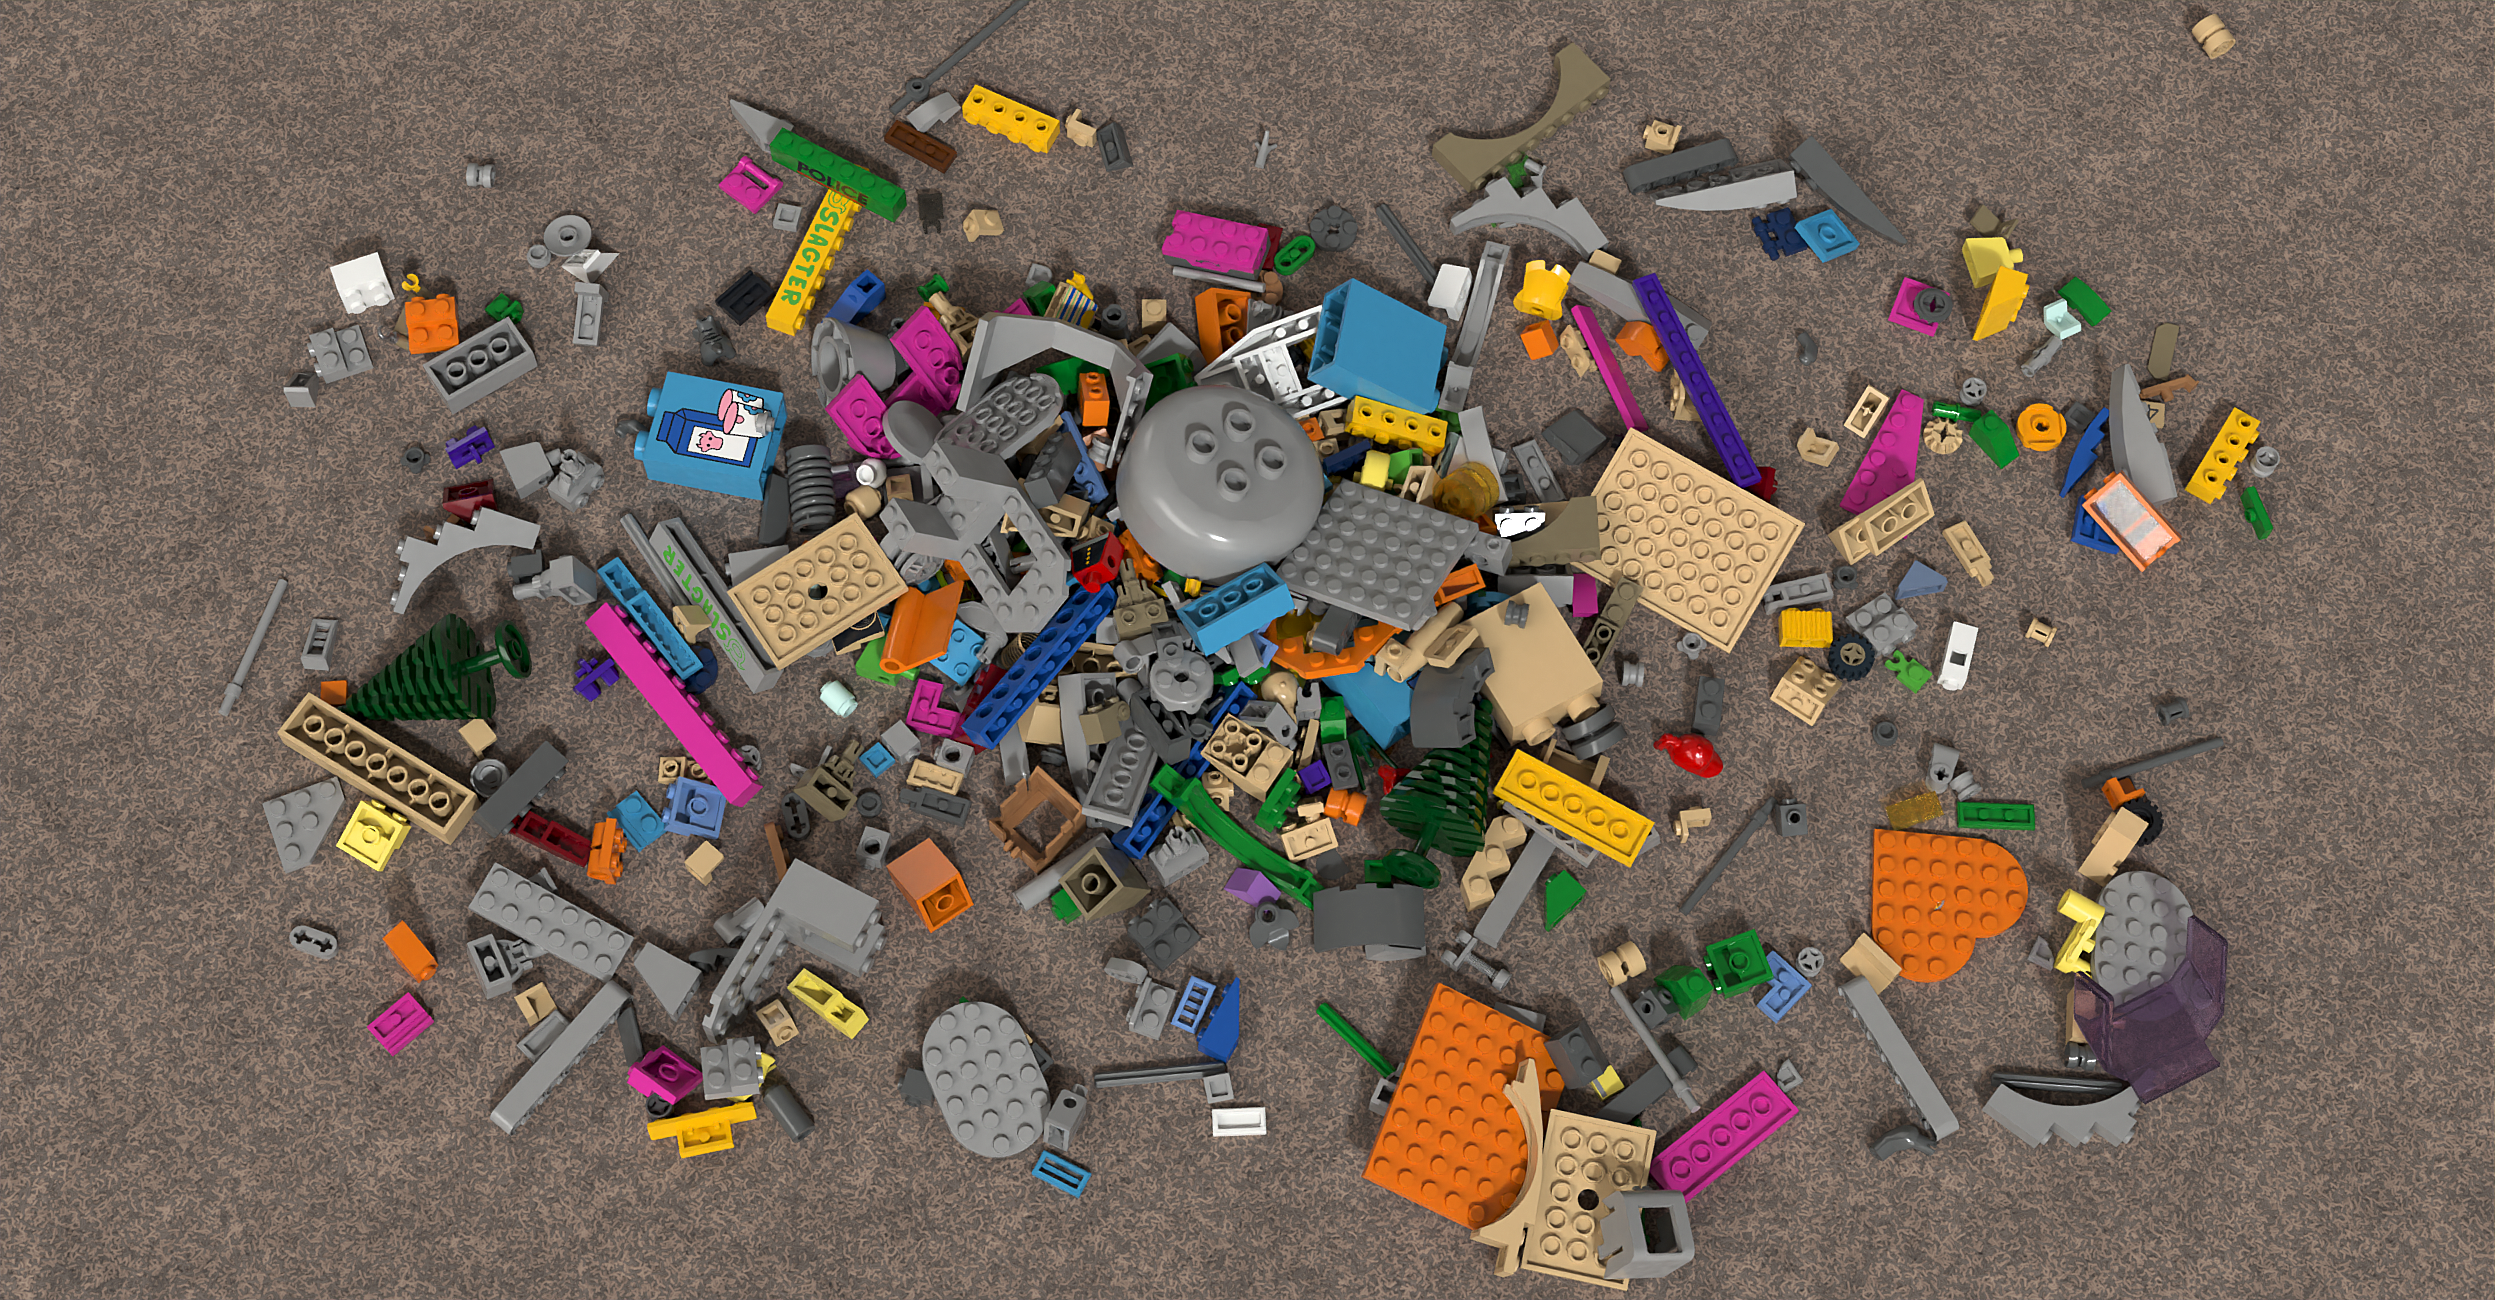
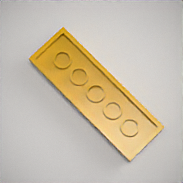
M1519 749L1516 750L1493 791V794L1629 868H1631L1655 823Z

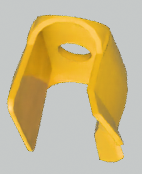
M1534 260L1526 263L1523 289L1513 300L1515 308L1520 312L1545 319L1558 320L1562 316L1561 302L1569 286L1567 283L1571 275L1559 264H1556L1551 271L1545 269L1544 260Z

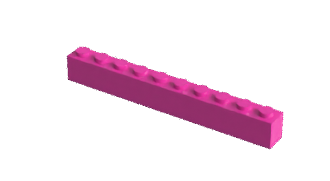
M605 602L585 624L729 803L742 808L764 787L758 780L759 774L752 767H747L743 762L745 759L743 754L738 749L732 748L728 743L730 741L729 737L722 730H717L713 725L715 723L713 717L700 709L699 705L701 703L693 694L687 693L684 689L686 687L685 683L678 676H674L670 672L671 666L669 663L657 656L655 653L657 651L656 647L650 641L644 640L641 636L642 630L634 622H630L626 618L628 616L626 610L618 604L614 606Z

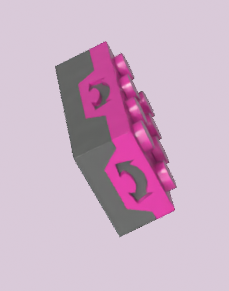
M1177 210L1172 222L1173 234L1166 236L1162 246V253L1166 264L1257 282L1271 246L1267 228Z

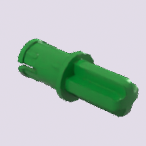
M1937 400L1934 401L1931 410L1932 416L1949 418L1953 422L1963 420L1974 423L1982 416L1980 410L1960 407V403L1949 404Z

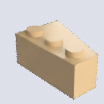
M1019 478L1018 483L1029 497L1028 492L1024 486V482L1026 479ZM1064 493L1058 504L1037 509V511L1054 536L1077 537L1079 530L1086 522L1090 502ZM1005 513L1000 533L1018 531Z

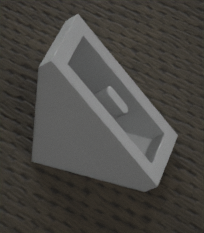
M294 373L283 387L291 407H316L319 385L317 373Z

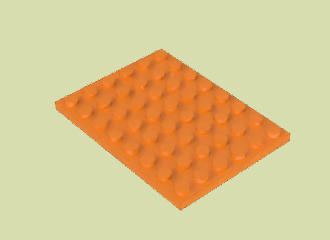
M1441 983L1435 984L1361 1177L1471 1230L1485 1227L1497 1220L1510 1208L1520 1193L1528 1165V1146L1525 1130L1516 1109L1503 1093L1504 1084L1511 1085L1512 1081L1516 1080L1520 1062L1528 1058L1534 1059L1539 1083L1544 1142L1550 1110H1556L1565 1085L1543 1044L1551 1037Z

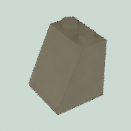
M1101 847L1092 848L1058 880L1087 921L1132 908L1151 891L1148 884L1123 851Z

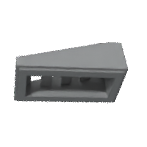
M312 620L301 656L304 669L329 671L339 625L338 620ZM317 628L329 629V632H317ZM315 638H324L326 641H316ZM314 647L324 648L323 651L313 650Z

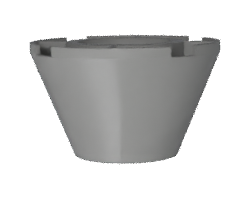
M833 317L823 318V323L817 324L811 345L812 375H817L821 387L816 389L823 408L840 393L856 374L863 375L877 395L892 386L895 379L896 363L893 347L886 336Z

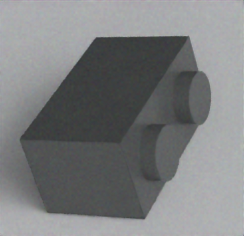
M1706 676L1699 677L1695 690L1691 733L1716 736L1721 722L1725 679Z

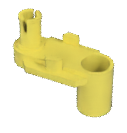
M2069 888L2062 896L2057 911L2077 921L2058 952L2053 967L2064 973L2073 971L2092 982L2090 963L2079 958V955L2083 950L2090 953L2094 948L2096 942L2090 938L2104 915L2105 907Z

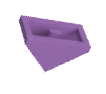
M1238 867L1224 887L1226 891L1256 908L1263 902L1275 904L1281 895V892L1260 871ZM1269 910L1264 911V913L1269 914L1270 912Z

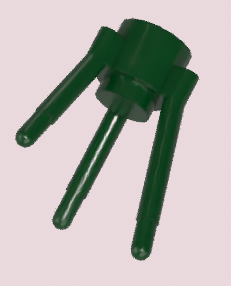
M1358 730L1347 738L1358 781L1363 791L1366 790L1357 755L1359 757L1363 756L1370 768L1374 767L1368 754L1372 750L1371 746L1389 766L1399 769L1375 742L1373 737L1367 736L1364 730Z

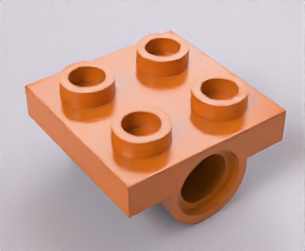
M606 818V822H599L594 825L591 844L593 850L590 851L587 876L597 880H604L606 884L616 885L617 877H621L623 873V862L620 861L621 852H626L627 837H624L623 828H620L617 819Z

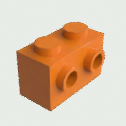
M1129 529L1117 537L1125 546L1122 560H1124L1126 570V559H1133L1140 588H1142L1141 580H1146L1147 587L1149 588L1164 576L1159 562L1138 544Z

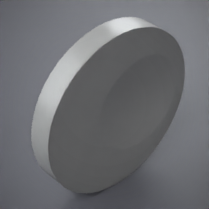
M911 401L895 402L884 413L882 420L884 433L892 447L907 460L925 466L922 459L934 445L935 437L943 428L940 421L925 407Z

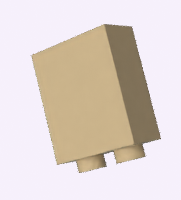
M1541 582L1458 624L1475 627L1479 634L1469 648L1489 647L1495 672L1485 680L1478 693L1482 699L1491 701L1493 705L1491 714L1511 746L1525 739L1529 746L1537 745L1553 735L1555 732L1553 724L1568 716L1575 723L1583 721L1600 708L1597 701L1600 700L1603 680ZM1509 600L1515 601L1518 605L1530 604L1525 629L1519 628L1515 624L1510 626L1504 625Z

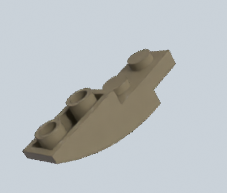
M1622 576L1583 646V650L1598 673L1630 618L1632 610L1644 588Z

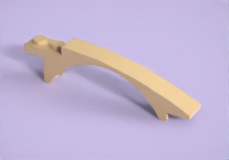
M1531 1058L1519 1063L1516 1080H1513L1511 1085L1504 1084L1503 1093L1516 1109L1526 1134L1528 1165L1523 1186L1514 1203L1501 1217L1485 1227L1471 1231L1470 1236L1471 1240L1499 1248L1494 1275L1503 1278L1513 1275L1519 1266L1520 1258L1517 1255L1519 1246L1523 1244L1525 1239V1230L1523 1228L1535 1225L1542 1180L1543 1125L1539 1083L1535 1062Z

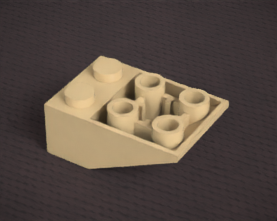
M1229 713L1200 753L1243 791L1262 802L1266 801L1286 769L1290 768L1293 764V751Z

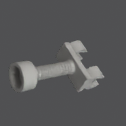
M1460 930L1456 935L1455 941L1465 947L1464 951L1457 957L1451 951L1445 950L1441 955L1440 961L1455 972L1459 970L1464 962L1470 963L1474 968L1483 974L1485 973L1487 977L1489 976L1493 981L1492 986L1501 992L1509 982L1512 974L1504 968L1496 971V969L1487 965L1483 960L1478 957L1476 958L1474 954L1472 955L1471 952L1477 946L1478 940L1466 931Z

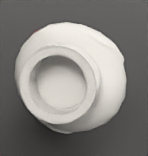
M875 458L864 460L856 473L858 481L862 485L871 486L873 489L878 488L887 478L886 464Z

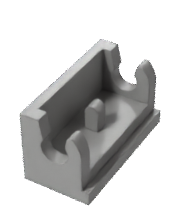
M1318 682L1311 683L1310 692L1312 695L1309 698H1305L1302 695V688L1300 686L1297 689V706L1295 707L1294 714L1297 717L1296 725L1298 728L1308 727L1310 719L1319 720L1322 707Z

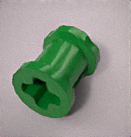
M937 273L924 286L917 287L918 294L925 302H929L930 297L939 291L944 293L949 291L947 283Z

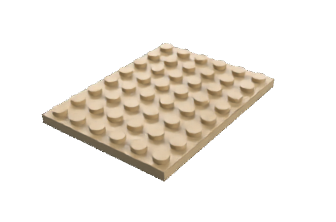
M1630 428L1591 496H1596L1601 560H1594L1589 563L1582 561L1569 563L1615 589L1621 576L1644 587L1637 603L1685 630L1700 635L1708 643L1730 654L1802 532L1805 523L1641 432Z

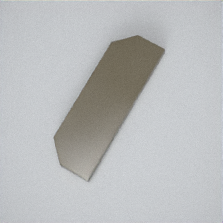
M2165 323L2156 328L2147 367L2153 379L2164 382L2168 380L2179 326Z

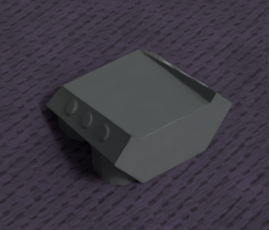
M1580 409L1564 416L1541 434L1551 447L1556 448L1561 453V460L1569 466H1579L1600 452L1611 439Z

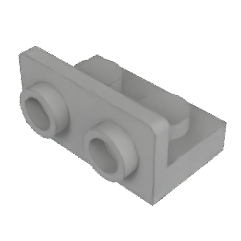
M1146 977L1144 984L1138 985L1135 997L1138 998L1135 1007L1131 1006L1126 1017V1021L1129 1022V1031L1159 1041L1177 991L1153 983L1152 978Z

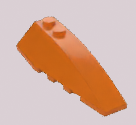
M1211 287L1195 297L1202 355L1207 361V364L1204 366L1205 368L1247 335L1248 299H1251V292Z

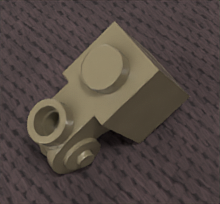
M1118 695L1105 698L1104 705L1099 703L1087 707L1088 711L1079 715L1087 745L1107 743L1122 735L1118 721L1129 719L1130 707L1125 701H1120Z

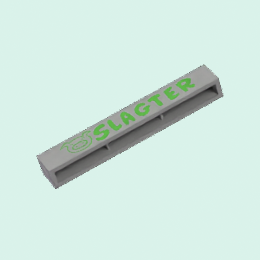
M677 517L658 522L649 539L650 544L692 605L700 606L710 619L712 625L708 627L746 684L753 694L773 688L783 673L784 668L778 671L727 593L728 587L681 519Z

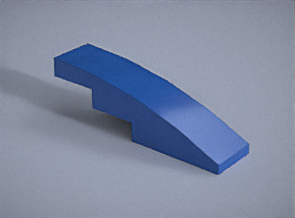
M2105 407L2091 422L2072 455L2059 494L2062 498L2093 467L2098 458L2093 451L2100 445L2105 436L2100 431L2109 419V410Z

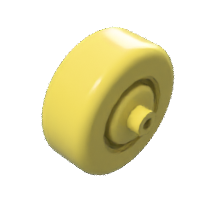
M1369 450L1366 453L1361 472H1354L1352 482L1385 492V489L1391 490L1393 479H1388L1390 455Z

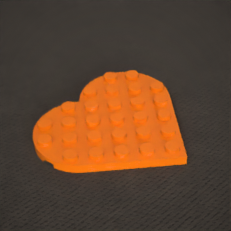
M1874 829L1871 937L1872 941L1902 968L1899 974L1901 977L1916 982L1930 983L1942 981L1953 976L1969 960L1976 938H1989L2005 932L2017 922L2023 913L2028 898L2026 876L2018 861L2003 847L1977 838ZM1944 900L1943 906L1935 910L1937 902Z

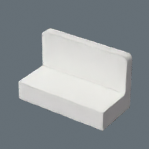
M1442 264L1429 296L1428 305L1446 309L1450 319L1459 321L1474 283L1470 269Z

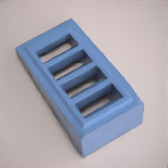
M1191 976L1171 1024L1195 1034L1216 986ZM1196 986L1207 991L1206 996L1192 991L1193 987ZM1191 995L1202 1000V1005L1189 1001V996ZM1185 1005L1199 1010L1198 1014L1195 1015L1184 1010ZM1181 1014L1195 1020L1193 1025L1180 1020Z

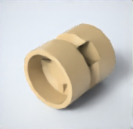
M2217 14L2207 16L2192 29V34L2200 44H2204L2202 48L2210 59L2225 54L2236 42L2229 30L2224 29L2225 25Z
M1632 941L1617 947L1616 953L1609 951L1597 958L1599 968L1611 987H1616L1626 982L1627 976L1635 977L1646 971L1644 958Z

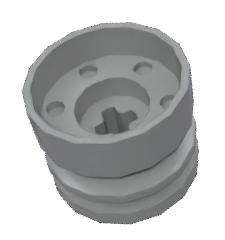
M890 532L882 539L879 545L907 587L917 586L930 579L937 573L945 561L943 558L901 551Z

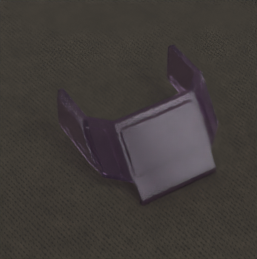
M2195 915L2188 917L2186 957L2169 981L2121 1005L2114 1007L2113 996L2083 971L2080 970L2075 973L2074 1020L2104 1071L2124 1081L2128 1080L2139 1100L2145 1105L2220 1067V1062L2213 1057L2204 1041L2224 1015L2228 942L2222 935Z

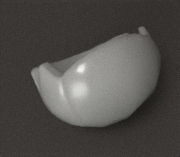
M485 758L475 764L471 771L470 782L475 792L482 797L490 798L509 779L510 772L507 766L498 759ZM494 786H498V788H497L496 790H491V789H490V788H492V787H494Z

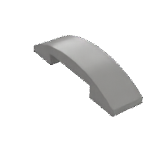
M1483 406L1459 412L1458 416L1466 452L1484 508L1508 502L1509 499L1504 481L1500 476L1489 437V428Z

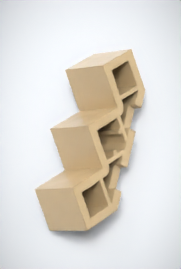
M1512 814L1493 819L1485 834L1483 852L1476 851L1461 880L1460 892L1468 912L1490 906L1495 895L1489 880L1508 875L1511 864L1506 849L1523 845L1527 834L1523 823Z

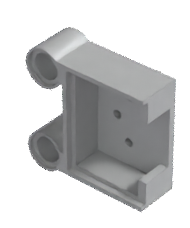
M1178 623L1182 634L1183 649L1184 646L1189 648L1191 647L1192 638L1184 626ZM1152 633L1132 641H1121L1113 649V655L1123 670L1128 674L1136 672L1138 674V680L1127 678L1117 686V694L1129 707L1131 705L1132 693L1149 688L1150 670L1158 659L1157 646ZM1185 676V677L1181 678L1180 680H1178V682H1180V681H1182V680H1184V679H1186V678H1188V677Z

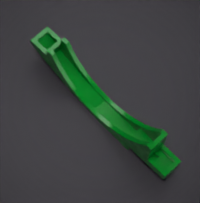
M1167 763L1162 765L1148 785L1186 815L1185 818L1223 849L1250 869L1260 871L1273 885L1314 912L1313 893L1325 890L1326 888L1312 877L1313 874L1277 855L1242 830L1213 802L1206 793L1201 781L1196 777L1185 779Z

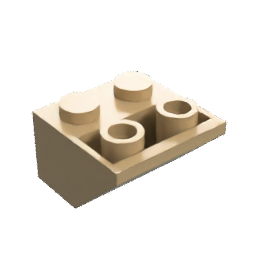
M1047 685L1018 719L1017 723L1022 742L1053 746L1063 744L1059 686Z

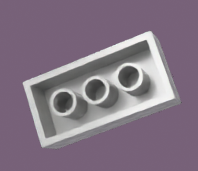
M509 317L423 364L428 380L452 415L538 366L533 351Z

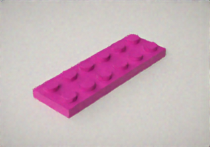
M1762 1071L1655 1157L1650 1164L1649 1176L1661 1190H1680L1687 1204L1793 1118L1799 1110L1768 1074Z

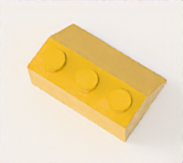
M2003 266L1999 267L1985 298L1972 340L1978 341L2007 328L2010 321H2015L2018 310H2020L2030 286L2025 284L2028 274Z

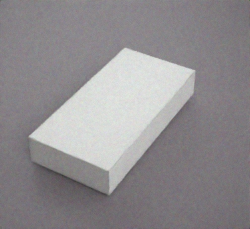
M1265 1107L1212 1109L1213 1137L1266 1135Z

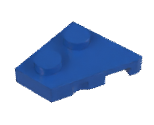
M2082 494L2078 498L2070 541L2116 555L2119 552V546L2114 544L2112 538L2082 506L2086 501ZM2100 501L2096 507L2109 520L2105 501Z

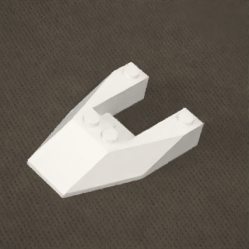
M1322 305L1253 329L1193 377L1198 385H1228L1255 392L1282 407L1294 419L1328 410L1351 401L1318 384L1302 389L1287 350L1288 346L1316 337Z

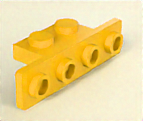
M738 1102L733 1106L713 1107L704 1112L685 1113L680 1117L660 1118L648 1123L647 1130L651 1140L677 1135L679 1153L682 1159L734 1148L731 1124L756 1119L757 1114L753 1102Z

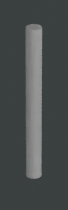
M1174 266L1173 275L1262 293L1266 289V284L1179 266Z

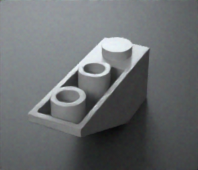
M730 100L732 114L763 151L771 154L769 145L782 127L796 134L795 126L788 120L775 118L770 113L764 110H756L745 102Z

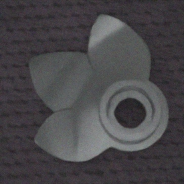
M1263 902L1255 910L1256 921L1249 929L1250 941L1255 949L1262 947L1268 942L1276 949L1286 950L1289 943L1288 930L1299 927V921L1292 911L1279 909L1272 902ZM1265 910L1271 911L1272 917L1270 920L1263 918Z

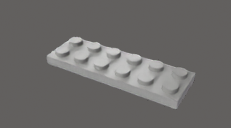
M1130 716L1128 720L1118 721L1122 735L1109 742L1082 807L1083 815L1128 827L1133 826L1149 786L1148 784L1160 758Z
M496 862L468 907L472 912L604 983H608L634 940V937Z

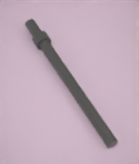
M2216 737L2114 770L2108 768L2099 771L2097 775L2082 779L2081 784L2084 789L2100 784L2104 786L2106 781L2116 777L2119 779L2222 747L2224 742L2221 737Z
M1770 796L1760 810H1755L1751 815V821L1679 908L1682 914L1685 916L1689 914L1757 828L1762 827L1768 820L1767 816L1774 809L1775 803H1778L1774 797Z

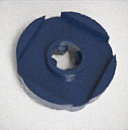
M690 645V649L703 664V668L683 680L686 685L684 689L687 693L696 695L703 693L716 682L719 668L711 650L702 646ZM671 668V669H670V672H671L674 676H675V675L678 676V675L675 673V671Z

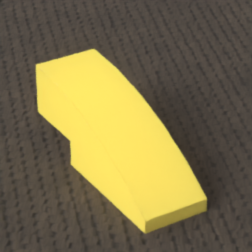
M805 968L787 987L799 1000L851 1039L856 1036L869 1020L861 1008L844 998L841 992Z

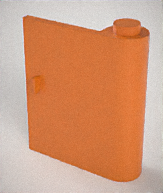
M958 580L926 595L917 588L908 586L909 591L897 597L879 663L882 670L891 674H899L946 654L964 585L962 580Z

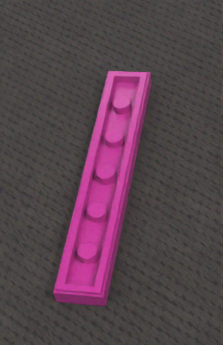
M1581 305L1574 306L1571 312L1627 429L1633 428L1639 432L1646 431L1648 429L1647 423L1592 309Z

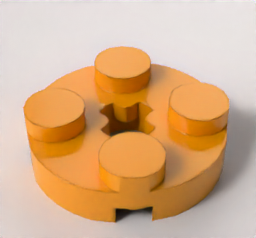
M2041 403L2032 404L2018 417L2016 433L2026 448L2036 451H2049L2058 447L2066 433V421L2061 413L2058 414L2053 410L2052 406ZM2038 423H2042V427H2046L2047 430L2041 432L2036 427Z

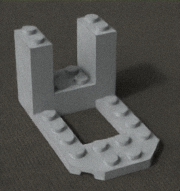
M936 441L922 461L945 494L937 506L893 497L879 515L901 551L959 561L1005 632L1040 633L1069 597V586L1066 585L1067 571H1071V559L1001 456ZM1005 513L1037 558V561L1012 592L980 545Z
M795 858L711 996L709 1003L713 1004L714 1007L711 1014L707 1013L702 1022L708 1040L718 1045L733 1032L737 1023L741 1025L748 1014L746 1008L751 1001L755 1002L758 999L762 990L760 985L764 979L768 980L775 970L774 962L777 957L782 958L787 951V941L859 978L863 972L868 973L873 966L874 959L872 957L877 950L881 951L887 942L885 927L877 923L882 914L879 901ZM774 932L767 943L766 938L769 933ZM757 954L760 955L753 966L752 961ZM745 977L746 979L740 987L739 983L741 979Z

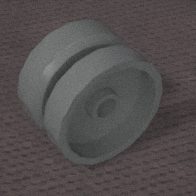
M1610 702L1600 704V708L1587 719L1576 723L1571 719L1561 727L1566 740H1577L1571 748L1577 760L1594 756L1613 746L1627 735L1621 722H1611L1616 712Z

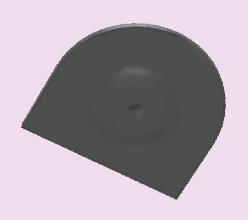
M1335 848L1323 852L1317 858V872L1325 879L1335 880L1350 872Z

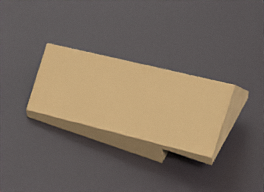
M1919 478L1828 534V537L1850 565H1853L1870 552L1878 556L1935 515L1924 480Z

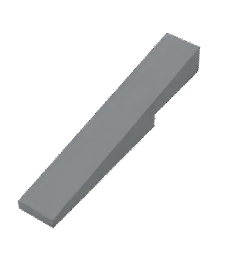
M1535 831L1475 928L1473 935L1475 938L1495 949L1497 948L1557 846ZM1556 832V837L1561 840L1563 836Z

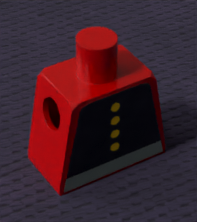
M1110 531L1071 547L1073 576L1088 592L1096 593L1100 591L1101 584L1117 577L1125 546Z

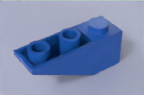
M866 269L847 287L825 318L833 317L853 325L858 324L886 299L884 283Z
M1237 977L1232 984L1228 982L1221 995L1224 998L1220 1006H1214L1209 1016L1211 1020L1207 1028L1203 1027L1196 1039L1199 1042L1198 1051L1217 1061H1223L1225 1065L1239 1043L1240 979Z

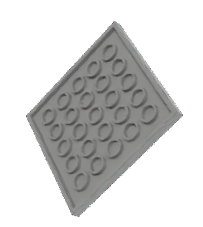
M1343 479L1321 509L1313 529L1304 542L1285 558L1275 573L1287 584L1289 590L1410 631L1479 531L1478 523Z

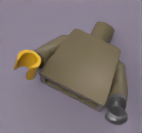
M407 275V278L412 281L413 285H409L406 281L402 282L404 290L414 291V294H409L406 302H411L413 297H424L426 300L436 299L435 295L423 285H418L419 280L416 275ZM404 305L393 333L388 332L384 336L381 332L384 326L381 325L377 329V334L382 340L390 339L391 343L410 352Z

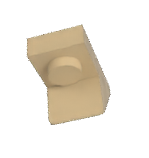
M698 605L673 607L674 628L688 646L696 645L695 635L711 626L712 622Z

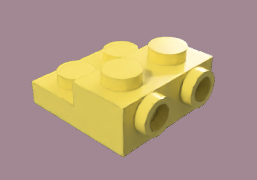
M372 799L371 802L361 800L336 846L373 869L383 871L393 851L401 847L412 826L406 823L407 818L397 812L390 814L385 811L386 805L375 799Z

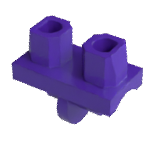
M475 425L467 430L465 438L461 440L452 438L445 443L447 447L445 450L456 469L472 460H475L477 464L482 463L480 456L495 448L485 427L479 428Z
M594 657L588 662L580 658L577 661L580 668L574 674L578 679L585 673L588 676L579 682L573 691L577 695L581 694L589 702H592L601 695V691L593 682L601 678L610 687L620 679L618 673L613 668L615 663L609 658L593 671L592 668L598 664V661Z

